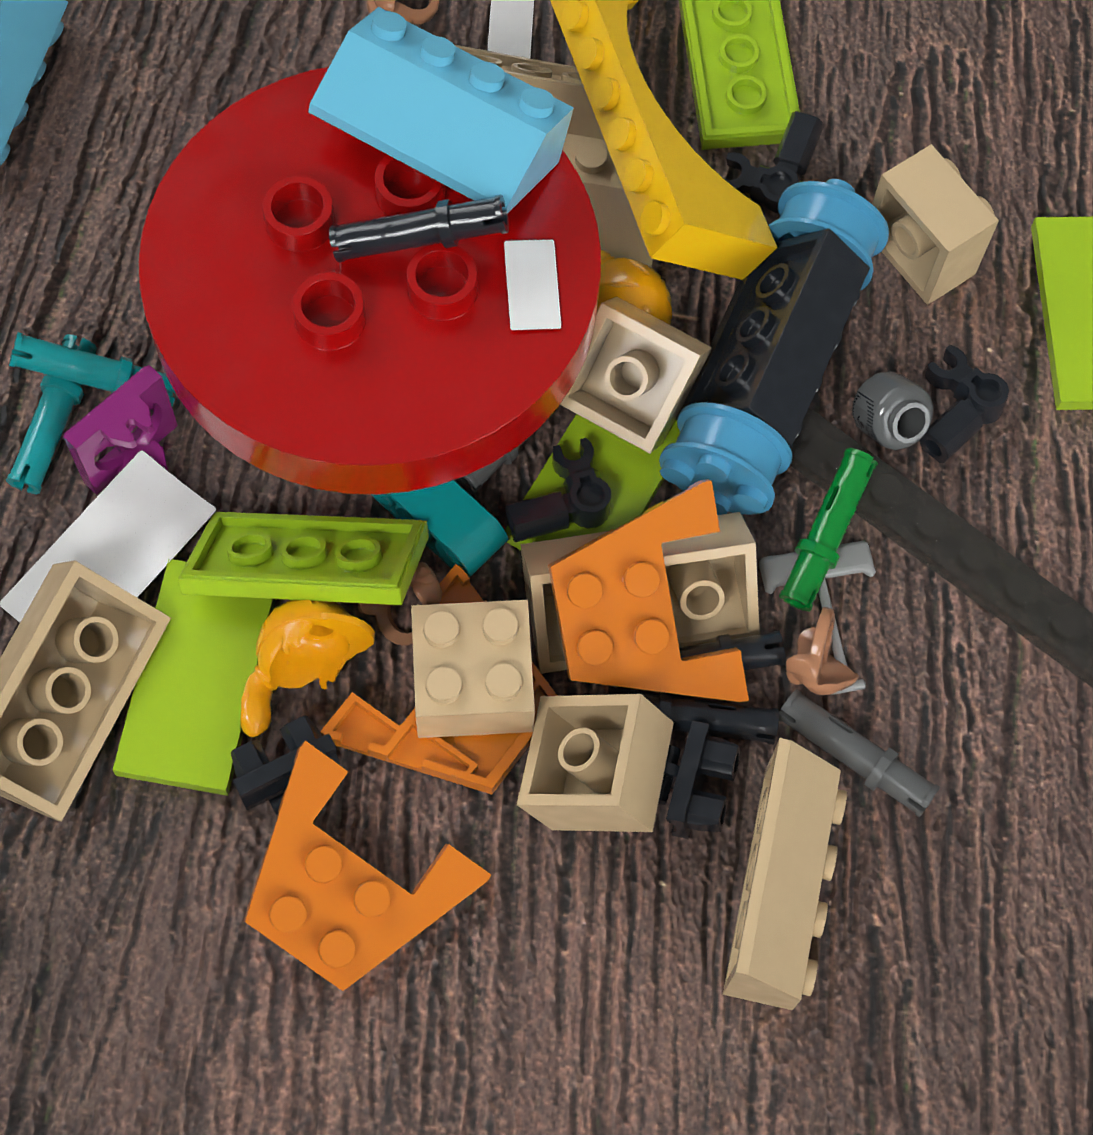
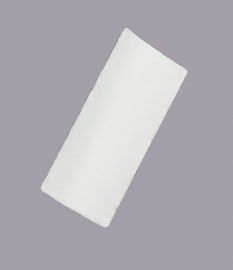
M139 451L0 601V606L18 622H21L52 565L74 560L138 598L167 566L168 559H170V562L216 512V508L183 484L147 453Z

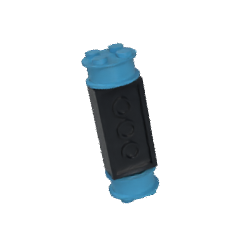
M829 179L826 182H799L789 186L782 193L778 203L780 218L768 225L778 248L746 278L740 280L710 344L712 350L675 419L680 431L677 441L666 446L660 455L661 476L670 483L675 484L682 491L688 489L687 487L700 480H712L717 515L727 514L728 512H740L746 515L761 514L772 507L775 500V492L772 487L775 477L785 472L792 462L790 446L793 445L794 440L802 430L803 419L814 394L822 384V376L832 353L841 341L842 331L850 312L859 300L861 290L872 279L874 267L871 259L882 252L888 242L889 227L882 214L869 201L856 194L854 188L843 180Z

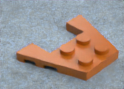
M700 480L690 485L685 491L647 509L642 515L615 530L611 529L548 564L567 673L571 681L735 702L749 701L741 650L737 647L681 658L661 545L664 542L720 532L712 480Z
M457 564L452 567L440 582L443 593L439 604L487 602L486 600L483 601L471 585L468 575ZM532 662L535 724L540 697L558 695ZM353 692L320 731L322 736L329 733L335 746L491 795L530 746L533 733L418 738L415 708L404 722L398 725Z
M304 741L297 750L294 766L287 788L284 791L269 845L265 851L244 922L335 987L344 991L484 885L491 877V874L450 844H445L412 893L407 892L313 824V821L345 778L348 771L310 743Z

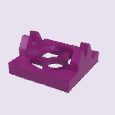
M150 365L144 366L64 433L63 438L84 484L96 495L110 484L139 451L147 453L168 471L165 452L159 442L173 431L178 424L162 376ZM116 445V447L112 449L108 454H106L101 460L95 462V457L100 452H102L106 447H113Z

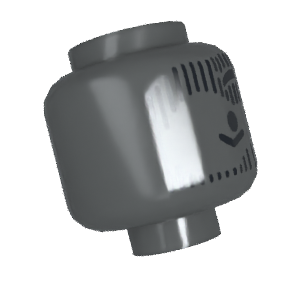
M892 371L880 372L868 378L857 390L852 404V416L856 426L866 436L882 447L899 450L917 443L927 432L933 418V404L930 395L920 385L904 375Z

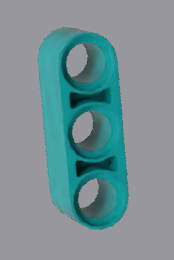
M454 480L438 486L410 492L371 494L396 519L427 521L429 538L426 546L451 569L455 564L460 566L469 578L509 540L501 524Z

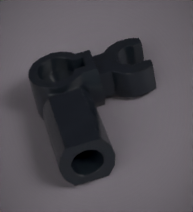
M799 111L792 112L773 160L776 166L768 167L761 164L757 168L751 166L749 160L744 155L736 152L728 153L726 157L727 166L738 169L742 173L734 180L723 179L742 194H750L752 200L762 202L769 210L779 213L778 203L782 193L789 186L799 183L798 176L804 175L807 171L824 128L823 122L818 117Z
M952 345L945 349L943 361L953 369L944 370L931 361L925 373V378L932 386L941 390H951L954 393L953 397L957 400L929 426L927 432L919 440L922 449L939 463H945L982 428L983 424L997 421L1003 413L1009 394L1008 385L1001 377L996 374L984 373L977 367L972 369L967 364V357L964 352Z
M587 438L580 439L579 452L581 458L578 460H568L564 457L560 445L553 446L552 466L554 471L565 479L563 485L566 494H561V491H555L505 506L507 523L515 543L568 529L569 523L572 522L580 527L590 529L603 525L608 519L611 489L600 478L598 470L592 468L594 449L592 443Z

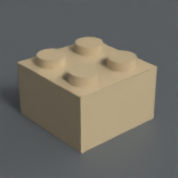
M932 144L883 173L872 203L887 221L889 227V239L882 253L927 305L976 274L999 222L988 201L973 192L961 178L956 165L951 160L943 158Z
M614 297L601 303L596 314L594 333L585 362L573 386L560 405L650 454L664 443L712 347L619 297Z
M528 600L411 605L415 714L418 738L533 732L535 706Z
M642 694L541 696L517 806L551 830L653 832L674 722Z

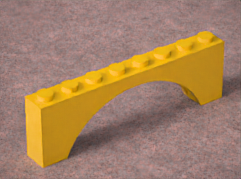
M550 0L650 258L740 280L746 278L778 247L761 207L724 180L694 151L666 116L649 89L636 62L627 28V10L632 9L639 0Z

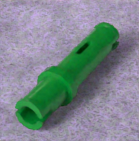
M854 448L845 449L844 457L823 499V503L807 538L800 539L796 546L795 552L798 554V558L783 590L779 594V597L792 607L803 611H811L813 602L828 569H835L840 556L836 553L855 514L873 470L878 465L871 455Z

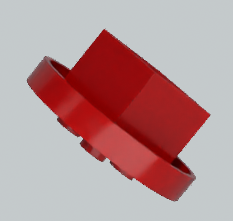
M329 67L309 70L283 78L233 103L210 120L192 137L171 163L159 183L149 206L141 235L139 253L140 292L144 313L158 356L176 395L192 417L215 440L236 456L260 470L279 478L319 490L346 494L374 495L410 492L438 486L467 476L495 462L518 447L537 431L559 407L573 386L585 362L591 344L598 308L601 278V246L598 224L591 200L578 172L562 150L559 163L508 213V233H495L461 239L456 247L445 248L442 243L348 259L338 263L334 258L333 252L339 250V246L331 248L329 239L331 225H342L436 207L438 201L447 199L451 200L452 204L474 200L308 112L310 102ZM552 239L555 245L561 328L511 330L504 242Z

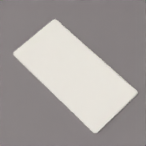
M491 0L487 51L530 58L534 0Z
M554 240L505 241L504 250L510 329H560L561 316Z

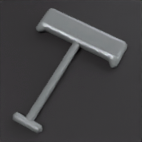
M857 541L839 545L836 552L840 556L835 569H828L818 591L822 608L833 609L825 579L856 573H864L870 577L874 576L876 571L867 542ZM796 552L767 556L760 559L759 568L765 592L772 594L777 587L785 586L798 558ZM835 620L831 645L834 658L847 666ZM863 679L857 680L852 686L831 695L863 690L866 687V682Z

